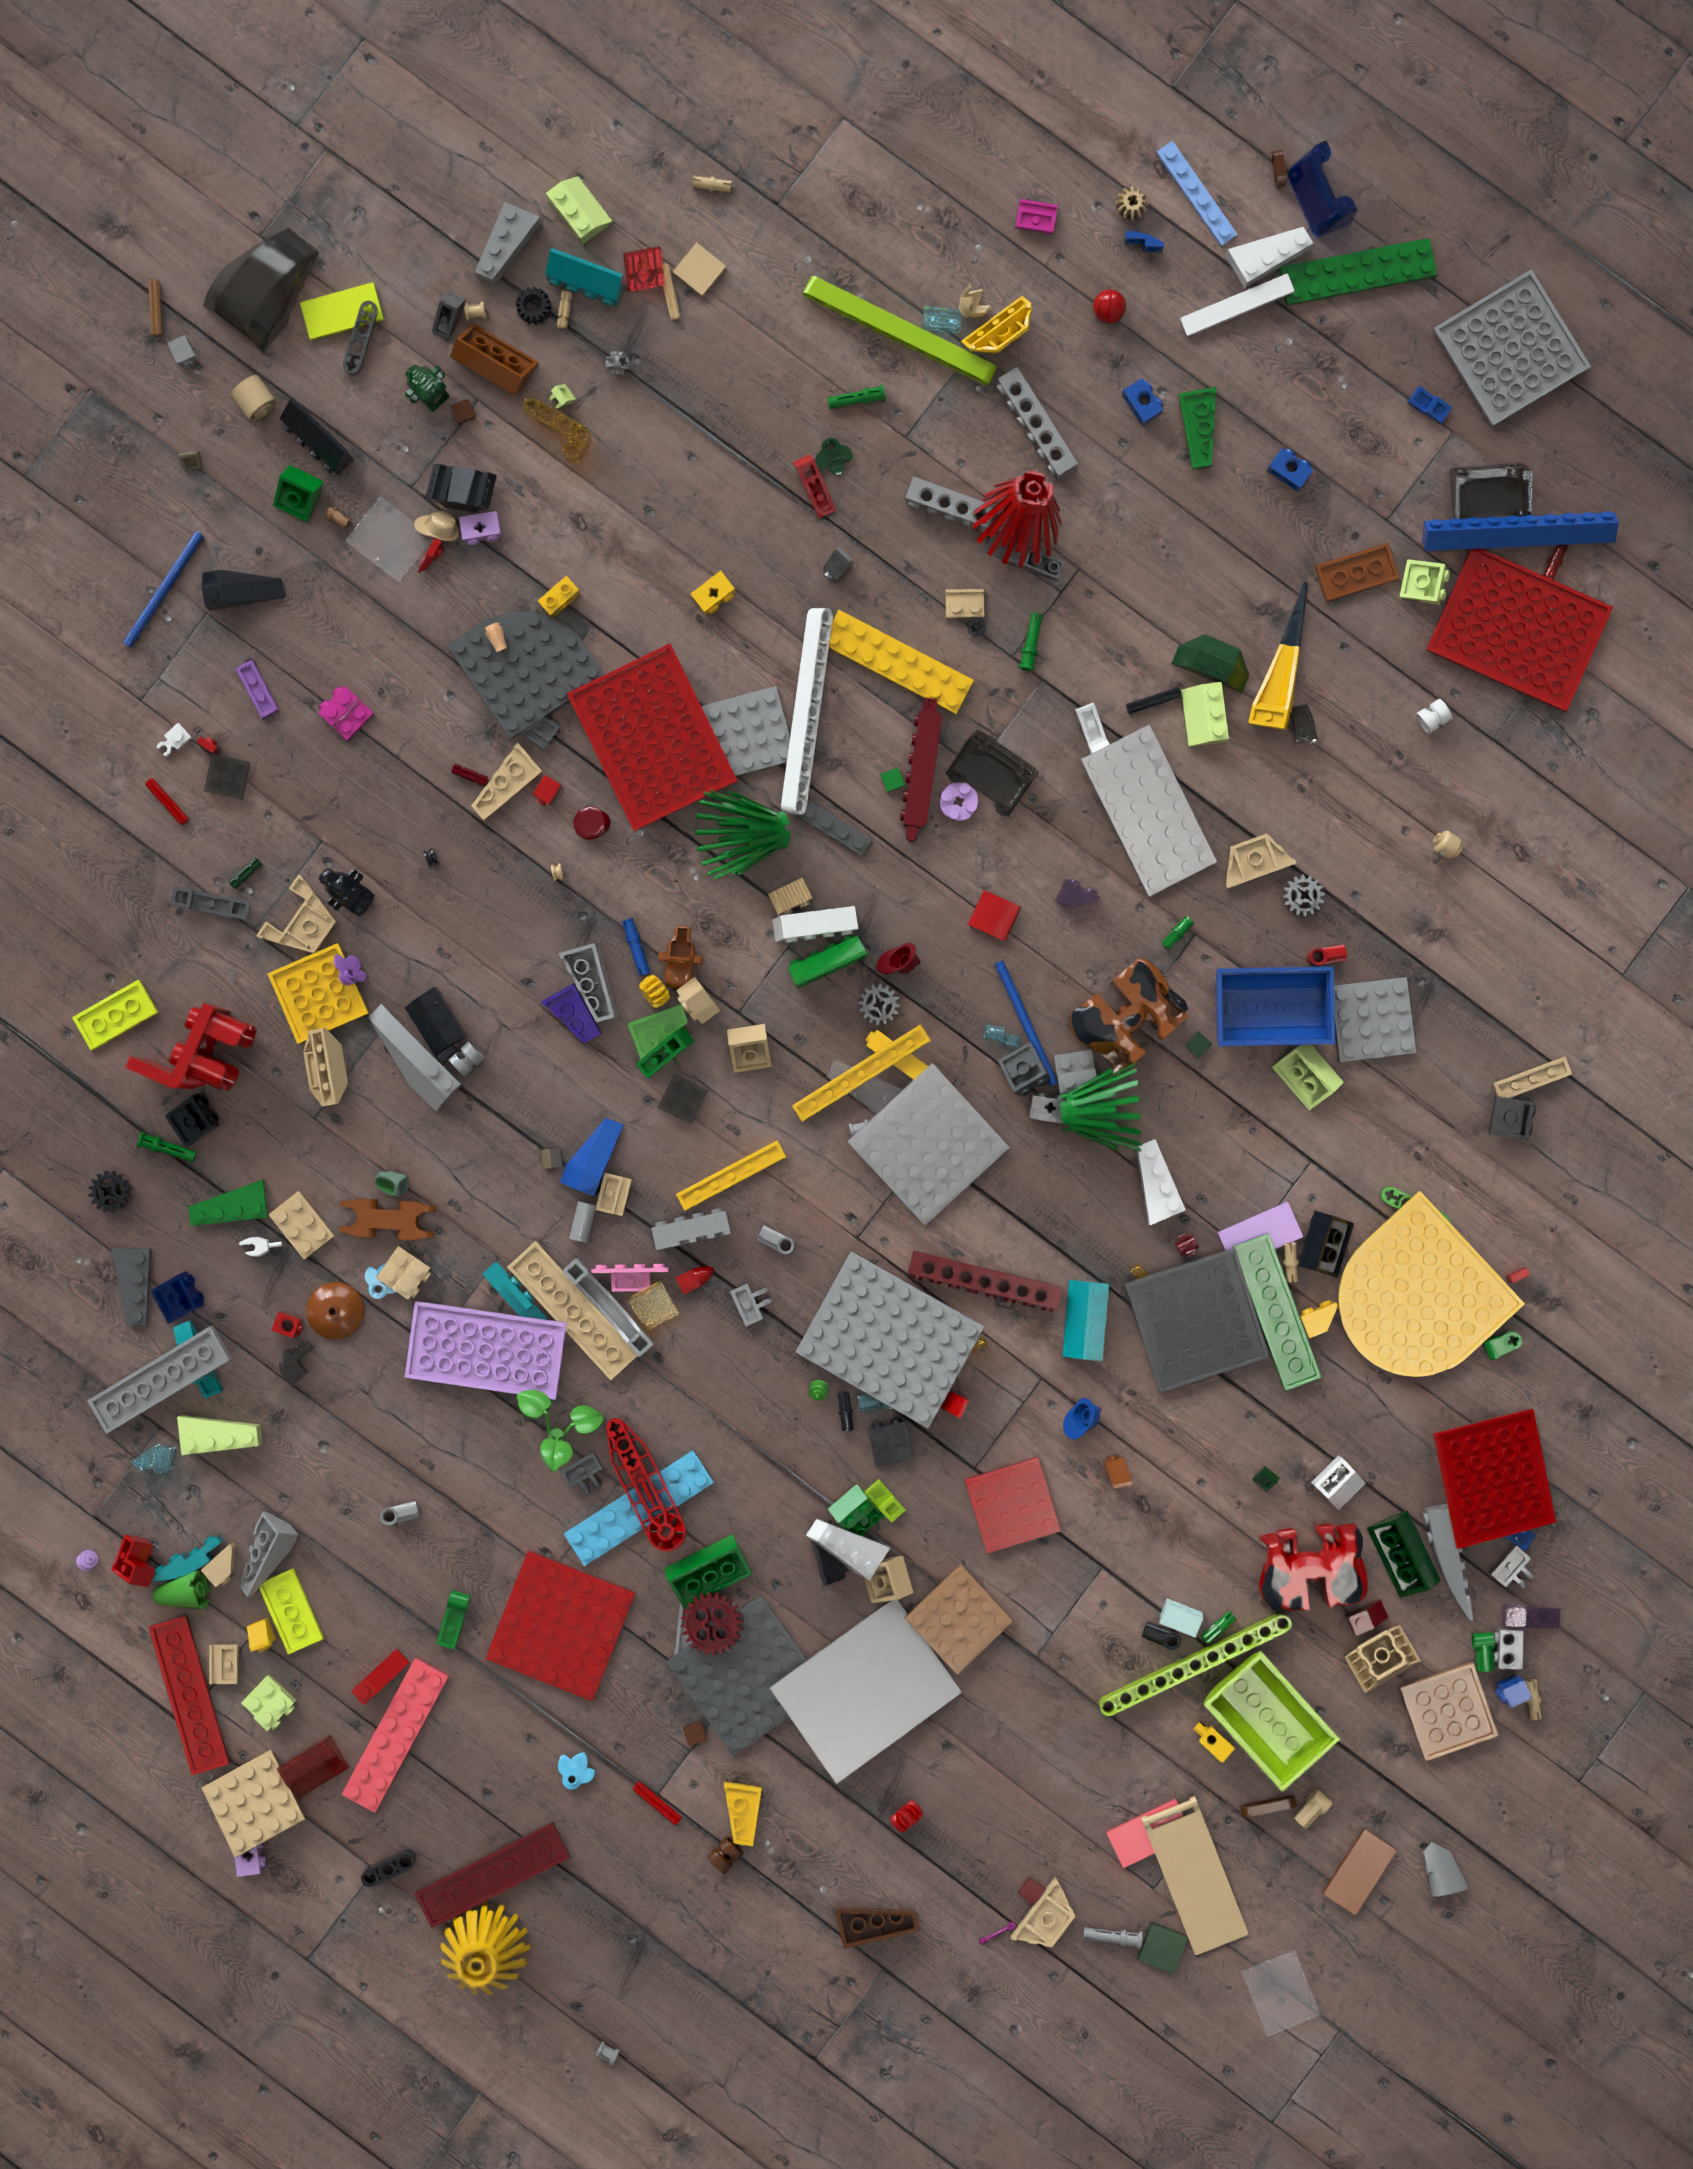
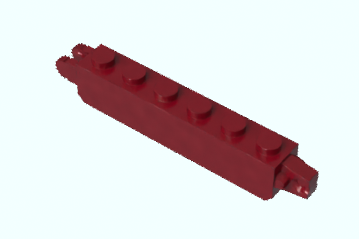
M925 698L922 711L920 710L919 715H915L914 720L917 733L912 734L911 745L915 747L914 753L909 755L908 764L912 765L911 772H907L906 783H909L908 791L904 790L903 802H906V809L901 810L900 821H904L903 826L907 827L906 839L908 842L915 841L918 828L922 829L927 824L942 721L941 715L937 713V699Z

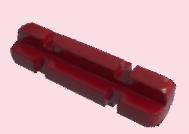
M454 764L451 772L457 776L461 775L460 777L474 783L477 782V784L486 786L488 782V777L483 774L479 775L478 772L465 767L462 768L458 764Z

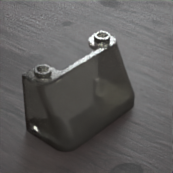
M1506 463L1450 469L1453 518L1469 519L1472 517L1507 514L1516 517L1532 515L1533 471L1526 464Z
M975 730L945 774L954 783L965 781L995 802L994 806L997 813L1009 817L1039 772L1031 764L986 733Z

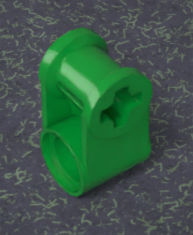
M1507 1331L1483 1342L1489 1359L1494 1360L1519 1348L1522 1344V1337L1516 1332ZM1510 1336L1516 1338L1513 1341L1514 1344L1508 1343Z

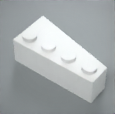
M1301 227L1227 250L1225 257L1243 287L1246 288L1309 251L1313 242L1305 228Z
M1153 1139L1143 1143L1142 1146H1136L1142 1149V1152L1136 1150L1148 1225L1155 1224L1185 1211V1207L1156 1140Z

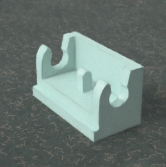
M1166 1599L1160 1614L1159 1624L1196 1637L1203 1621V1612Z

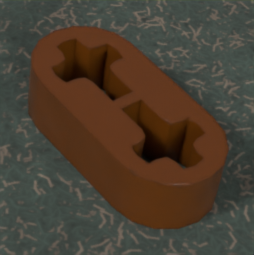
M1283 150L1272 151L1275 186H1286L1287 177Z

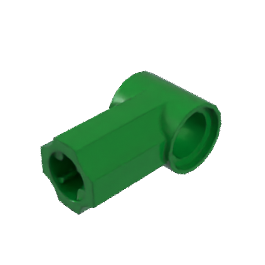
M1473 1633L1472 1646L1475 1651L1476 1670L1478 1672L1493 1671V1649L1495 1648L1493 1633Z

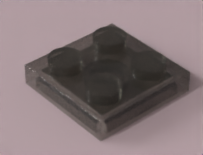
M212 754L204 792L243 800L251 762Z
M674 1073L657 1108L692 1125L709 1090Z

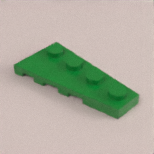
M1216 387L1178 394L1192 470L1211 467Z
M264 1179L189 1206L190 1226L267 1218L268 1210Z

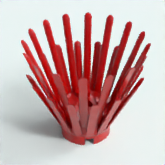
M1027 471L1021 477L1019 476L994 485V487L999 488L984 495L985 498L982 501H989L976 509L974 514H978L1005 497L972 526L973 529H976L979 525L988 522L1003 509L977 539V543L980 544L988 535L993 537L1006 521L988 550V556H992L1000 542L1001 546L1005 547L1011 537L1002 559V564H1007L1020 533L1016 552H1021L1018 566L1023 567L1033 527L1031 552L1035 553L1034 564L1037 565L1040 558L1042 515L1046 553L1048 557L1051 555L1049 518L1056 545L1059 536L1057 520L1060 525H1062V520L1058 512L1060 508L1053 495L1051 482L1048 484L1045 480V475L1036 471Z

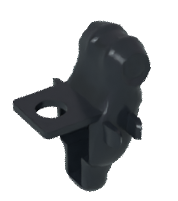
M326 868L319 876L318 880L325 886V891L330 896L327 904L333 906V909L336 911L344 906L353 914L361 916L374 901L375 895L360 883L363 875L357 874L355 869H352L347 874L341 870L334 872L332 869Z

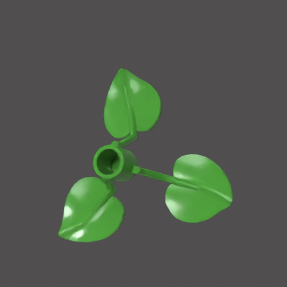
M526 1390L516 1396L519 1409L526 1417L537 1419L542 1414L545 1415L546 1433L549 1435L542 1442L540 1452L545 1464L553 1473L572 1458L573 1450L566 1441H563L569 1430L575 1426L579 1434H590L596 1431L603 1422V1415L589 1406L581 1405L572 1410L570 1419L573 1423L564 1432L559 1428L551 1429L549 1415L546 1411L551 1406V1401L545 1393L537 1390Z

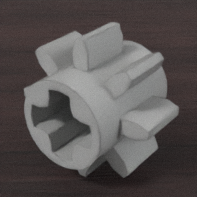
M610 352L611 356L606 357V368L611 371L610 374H624V370L628 369L629 366L627 356L624 355V352Z

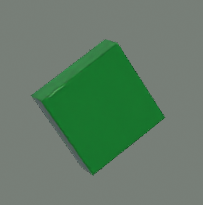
M898 767L880 774L887 793L905 786Z

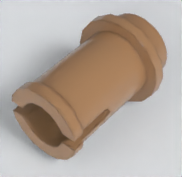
M330 507L325 514L328 521L332 520L344 529H346L351 521V518L339 512L336 507Z

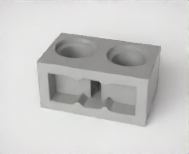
M1496 1627V1632H1493L1496 1644L1495 1652H1493L1495 1666L1499 1669H1523V1630L1517 1627ZM1511 1634L1510 1642L1504 1643V1636ZM1510 1653V1661L1504 1662V1655Z

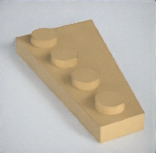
M517 742L514 749L506 757L501 767L495 772L490 782L484 787L471 806L485 821L542 773V770Z

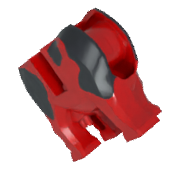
M1355 1523L1336 1525V1531L1341 1540L1335 1534L1334 1524L1314 1525V1530L1324 1540L1323 1549L1318 1552H1297V1533L1295 1528L1276 1530V1533L1259 1535L1260 1540L1267 1547V1561L1263 1565L1258 1586L1266 1604L1277 1614L1295 1610H1310L1306 1583L1308 1578L1309 1581H1321L1323 1602L1328 1607L1351 1605L1364 1600L1368 1591V1579L1361 1557L1363 1537Z

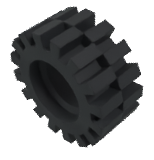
M527 287L526 291H521V295L518 294L516 309L524 322L527 321L528 324L534 323V325H538L537 322L543 323V320H547L548 314L551 313L550 299L541 288L533 287V289H530V287ZM537 299L540 301L541 307L537 312L533 313L527 310L526 305L529 300Z

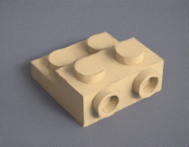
M398 1246L376 1278L406 1299L417 1295L420 1290L417 1286L421 1281L425 1283L431 1273L429 1272L430 1267Z

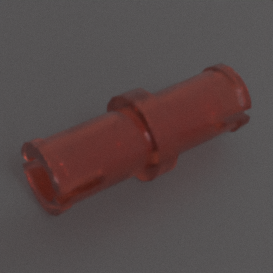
M1556 545L1552 556H1549L1547 560L1548 565L1543 576L1554 580L1558 568L1563 564L1562 560L1569 548L1568 545Z

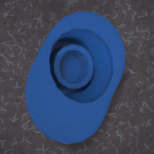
M1080 1399L1064 1418L1063 1430L1065 1435L1070 1439H1078L1088 1429L1095 1428L1100 1421L1102 1409L1094 1405L1090 1399Z

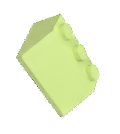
M578 176L561 181L546 193L548 201L582 245L613 223Z
M1222 682L1182 689L1188 747L1227 742L1229 734Z
M1297 1045L1272 1066L1308 1110H1311L1329 1097L1343 1084L1341 1078L1312 1045Z

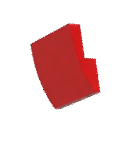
M984 890L968 925L1005 942L1021 907Z

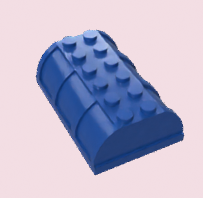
M1334 967L1216 969L1215 1020L1218 1046L1335 1044Z

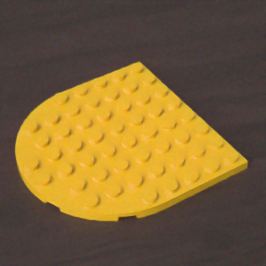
M1421 1191L1412 1196L1355 1250L1344 1268L1338 1290L1340 1319L1348 1338L1358 1352L1371 1363L1386 1371L1412 1377L1434 1375L1458 1365L1525 1304Z

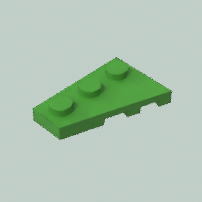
M682 1004L627 1023L640 1059L645 1057L673 1032L688 1023Z

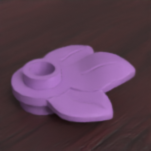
M339 954L334 956V965L340 971L339 980L341 983L349 986L366 980L367 974L360 970L361 963L356 956L350 955L346 959Z

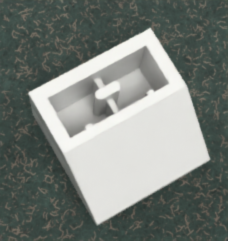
M1337 1456L1311 1482L1337 1510H1340L1366 1484L1340 1456Z

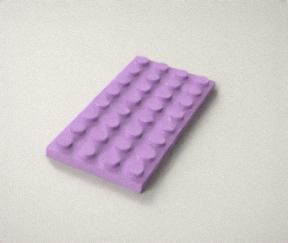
M415 1301L405 1378L519 1394L526 1390H537L545 1393L549 1399L556 1400L567 1323Z

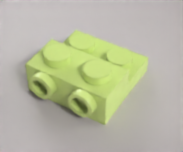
M1407 559L1399 597L1401 599L1417 600L1421 603L1440 605L1441 600H1445L1446 589L1443 588L1444 583L1449 581L1450 571L1447 570L1448 568L1445 564Z
M268 1674L241 1704L268 1731L270 1728L274 1730L282 1722L279 1718L283 1714L287 1716L295 1708L293 1704L297 1700Z

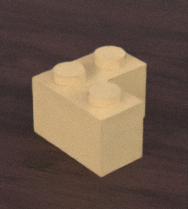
M695 977L676 990L680 995L677 999L694 1021L699 1020L701 1024H704L720 1012L719 1008Z

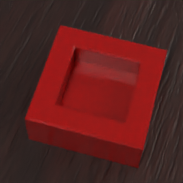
M1522 1267L1506 1275L1509 1283H1515L1529 1276L1530 1273L1527 1268Z

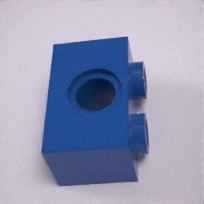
M1143 378L1122 392L1124 400L1142 427L1160 416L1163 412L1162 407H1164L1162 401L1153 395V388L1148 381L1145 382ZM1144 397L1148 399L1149 404L1142 405L1139 399Z
M1282 448L1267 471L1298 492L1314 469L1311 468V464L1306 460H1300L1295 457L1296 454L1290 449L1285 450ZM1287 465H1293L1296 468V471L1289 472L1287 470Z

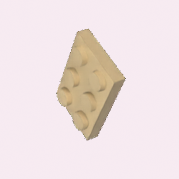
M300 1191L296 1192L269 1214L304 1260L335 1236Z

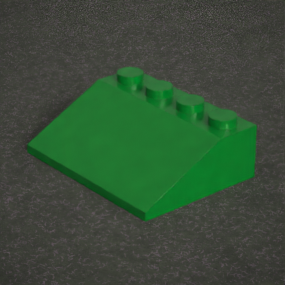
M851 934L842 938L843 942L836 945L833 942L825 946L826 950L820 953L818 950L807 954L808 958L802 961L798 958L789 962L791 966L787 968L796 988H801L867 958L866 950L859 937H853Z

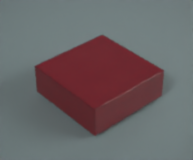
M1028 1877L1018 1894L1035 1905L1044 1892L1045 1887Z

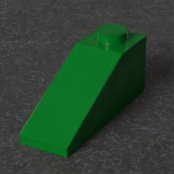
M683 1026L636 1063V1066L649 1079L693 1044L695 1040Z

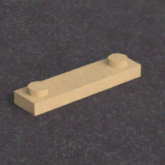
M1566 1056L1492 1084L1497 1096L1510 1098L1572 1075Z

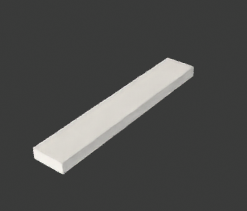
M1287 273L1180 318L1186 336L1189 337L1294 293V288Z

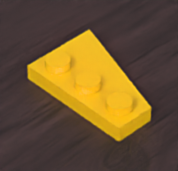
M724 1781L734 1844L753 1846L762 1787Z

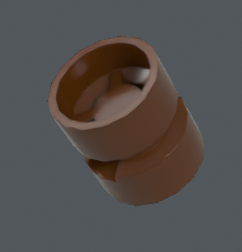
M726 1836L719 1843V1848H714L707 1857L720 1872L725 1874L733 1866L732 1862H737L744 1852L738 1844H734L733 1840Z

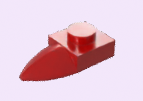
M434 538L421 562L418 573L424 571L437 557L440 558L445 548L441 540Z
M709 1266L696 1267L675 1279L685 1295L706 1283L713 1274L714 1268Z

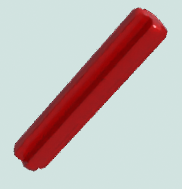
M153 778L146 781L145 786L180 825L186 824L189 818Z
M641 1782L635 1784L633 1787L635 1793L673 1825L679 1823L681 1816Z

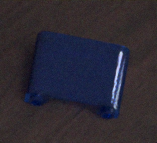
M1327 140L1315 145L1293 164L1288 171L1289 182L1309 227L1314 235L1320 237L1350 225L1357 212L1356 205L1349 196L1335 198L1321 167L1331 156V149Z

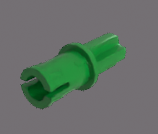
M1185 916L1175 928H1171L1172 931L1161 942V945L1166 950H1170L1179 939L1184 938L1183 935L1194 925V922Z
M1228 1610L1217 1622L1214 1621V1624L1201 1637L1209 1644L1218 1635L1224 1634V1630L1237 1619Z

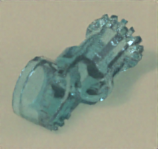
M986 1022L984 1040L990 1038L999 1040L1004 1045L1020 1047L1021 1036L1015 1035L1014 1037L1011 1034H1004L1005 1026H992Z

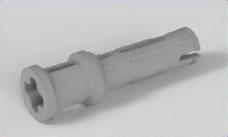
M1084 1927L1083 1940L1120 1944L1121 1947L1132 1946L1141 1950L1143 1932L1133 1933L1127 1932L1125 1929L1119 1932Z

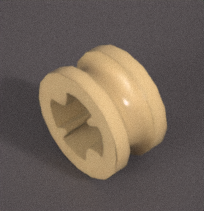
M561 863L557 866L552 864L553 881L555 882L557 879L564 880Z

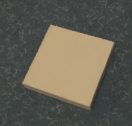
M696 242L673 270V274L703 297L724 272L726 265Z

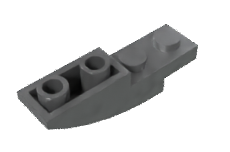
M995 534L993 537L990 538L988 546L985 551L986 553L988 552V550L990 549L991 545L993 544L998 535ZM1010 540L1005 547H1002L1000 542L992 555L1000 558L1002 561ZM1015 543L1007 562L1008 564L1058 580L1064 561L1052 556L1048 557L1047 554L1040 552L1039 563L1035 565V553H1032L1031 547H1029L1024 566L1019 567L1021 552H1016L1017 543Z

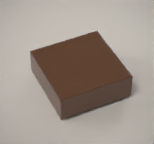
M469 399L450 405L458 425L476 418Z
M702 1721L683 1727L689 1746L707 1741Z

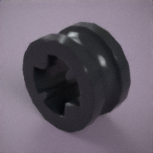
M980 618L972 619L967 627L968 632L973 636L981 635L985 630L983 620ZM979 622V626H982V628L974 632L971 624Z
M432 847L429 851H423L430 867L433 863H439Z

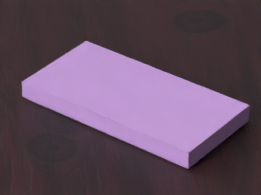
M1288 1202L1217 1232L1224 1250L1231 1249L1234 1245L1269 1233L1274 1249L1284 1246V1243H1290L1303 1237Z

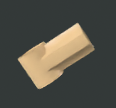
M1315 1789L1308 1796L1305 1805L1295 1814L1294 1819L1307 1829L1319 1815H1323L1331 1807L1332 1801L1319 1789Z

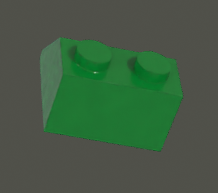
M289 465L279 476L273 506L308 522L321 496L324 481Z

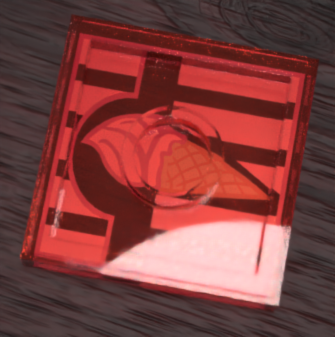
M660 246L623 253L628 292L665 285Z

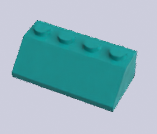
M554 248L550 249L545 272L549 284L559 287V285L564 286L566 290L572 293H577L578 291L591 300L597 298L602 300V303L607 306L619 305L626 287L623 274Z
M1069 1280L1062 1356L1102 1361L1109 1290L1108 1283Z

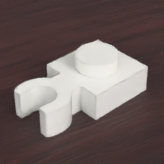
M177 723L164 735L168 740L160 742L157 748L160 750L166 746L167 751L163 755L168 757L171 755L174 747L179 751L192 739V736Z

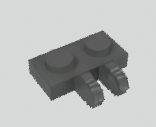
M594 1451L560 1471L569 1488L579 1483L585 1494L589 1495L590 1488L584 1481L588 1477H590L594 1487L597 1489L601 1488L594 1474L603 1469Z

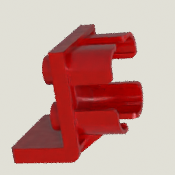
M203 1003L201 1009L194 1006L186 1018L184 1027L191 1030L185 1045L178 1042L171 1052L169 1064L175 1066L174 1070L150 1059L134 1056L129 1057L125 1068L170 1088L193 1090L199 1086L210 1085L219 1090L229 1091L235 1084L240 1071L237 1067L212 1057L211 1054L218 1040L231 1046L239 1045L243 1048H250L255 1039L257 1028L229 1016L230 1011L227 1009Z

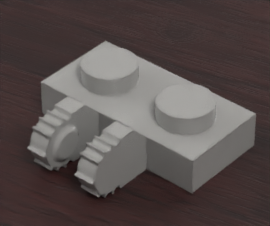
M747 1283L730 1291L745 1326L763 1319L759 1308L773 1302L771 1298H767L757 1304L754 1299L758 1295L765 1294L768 1291L766 1287L752 1293Z
M1516 1545L1490 1572L1504 1587H1507L1514 1580L1524 1588L1526 1586L1525 1582L1516 1576L1520 1571L1527 1578L1532 1579L1534 1577L1524 1567L1531 1558Z

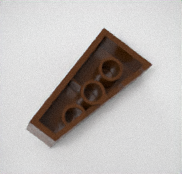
M836 1907L835 1909L844 1949L920 1931L916 1909Z

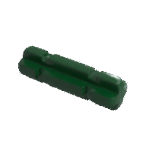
M253 858L249 865L243 867L236 874V877L229 880V884L234 889L242 885L241 882H245L255 873L254 870H258L262 866V863L257 858Z

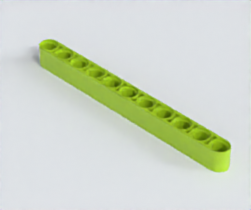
M816 276L810 277L803 291V295L808 299L983 385L988 386L997 369L993 363Z
M1276 1613L1103 1696L1098 1704L1100 1711L1105 1716L1115 1715L1289 1631L1292 1625L1291 1620L1284 1613ZM1280 1618L1286 1619V1624L1283 1627L1277 1626V1621ZM1262 1627H1269V1632L1266 1635H1260ZM1245 1635H1251L1252 1639L1249 1643L1245 1644L1242 1642V1638ZM1228 1643L1234 1644V1649L1231 1652L1225 1651V1646ZM1210 1652H1217V1657L1214 1660L1207 1658ZM1199 1660L1200 1664L1197 1668L1193 1669L1190 1667L1191 1661ZM1176 1668L1182 1669V1674L1179 1677L1173 1676V1671ZM1164 1677L1165 1682L1162 1685L1155 1684L1156 1678ZM1146 1685L1148 1687L1147 1691L1143 1694L1139 1693V1686ZM1124 1693L1130 1694V1699L1127 1702L1120 1700L1121 1695ZM1105 1702H1112L1113 1707L1110 1710L1103 1709Z

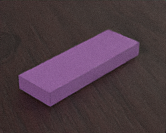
M253 660L235 668L261 719H265L280 711Z

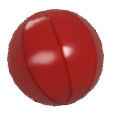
M1113 289L1101 291L1093 302L1094 314L1103 323L1113 324L1118 322L1126 311V301L1123 295Z

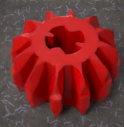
M912 1800L899 1808L891 1816L890 1821L893 1827L899 1833H902L922 1818L923 1812L921 1807Z

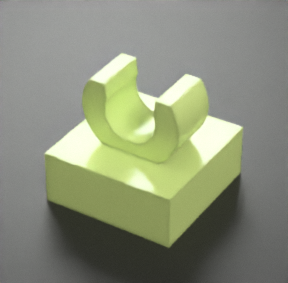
M565 384L556 385L551 390L553 394L550 396V400L552 401L557 398L559 401L556 408H562L564 405L572 404L576 400Z

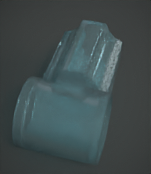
M869 1394L858 1396L861 1412L880 1408L881 1410L892 1408Z

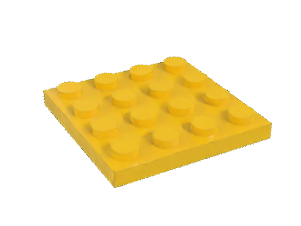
M339 943L267 973L297 1044L307 1040L310 1030L326 1028L330 1031L369 1014L357 984L347 986L339 980L340 971L334 965V956L339 954L345 958Z

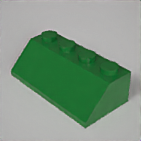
M733 1534L664 1568L667 1581L683 1608L688 1607L689 1602L694 1603V1597L700 1599V1594L702 1593L707 1597L708 1592L714 1594L753 1574Z

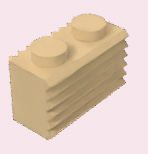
M803 878L768 894L778 916L792 914V909L798 906L802 909L810 905V900L813 899Z

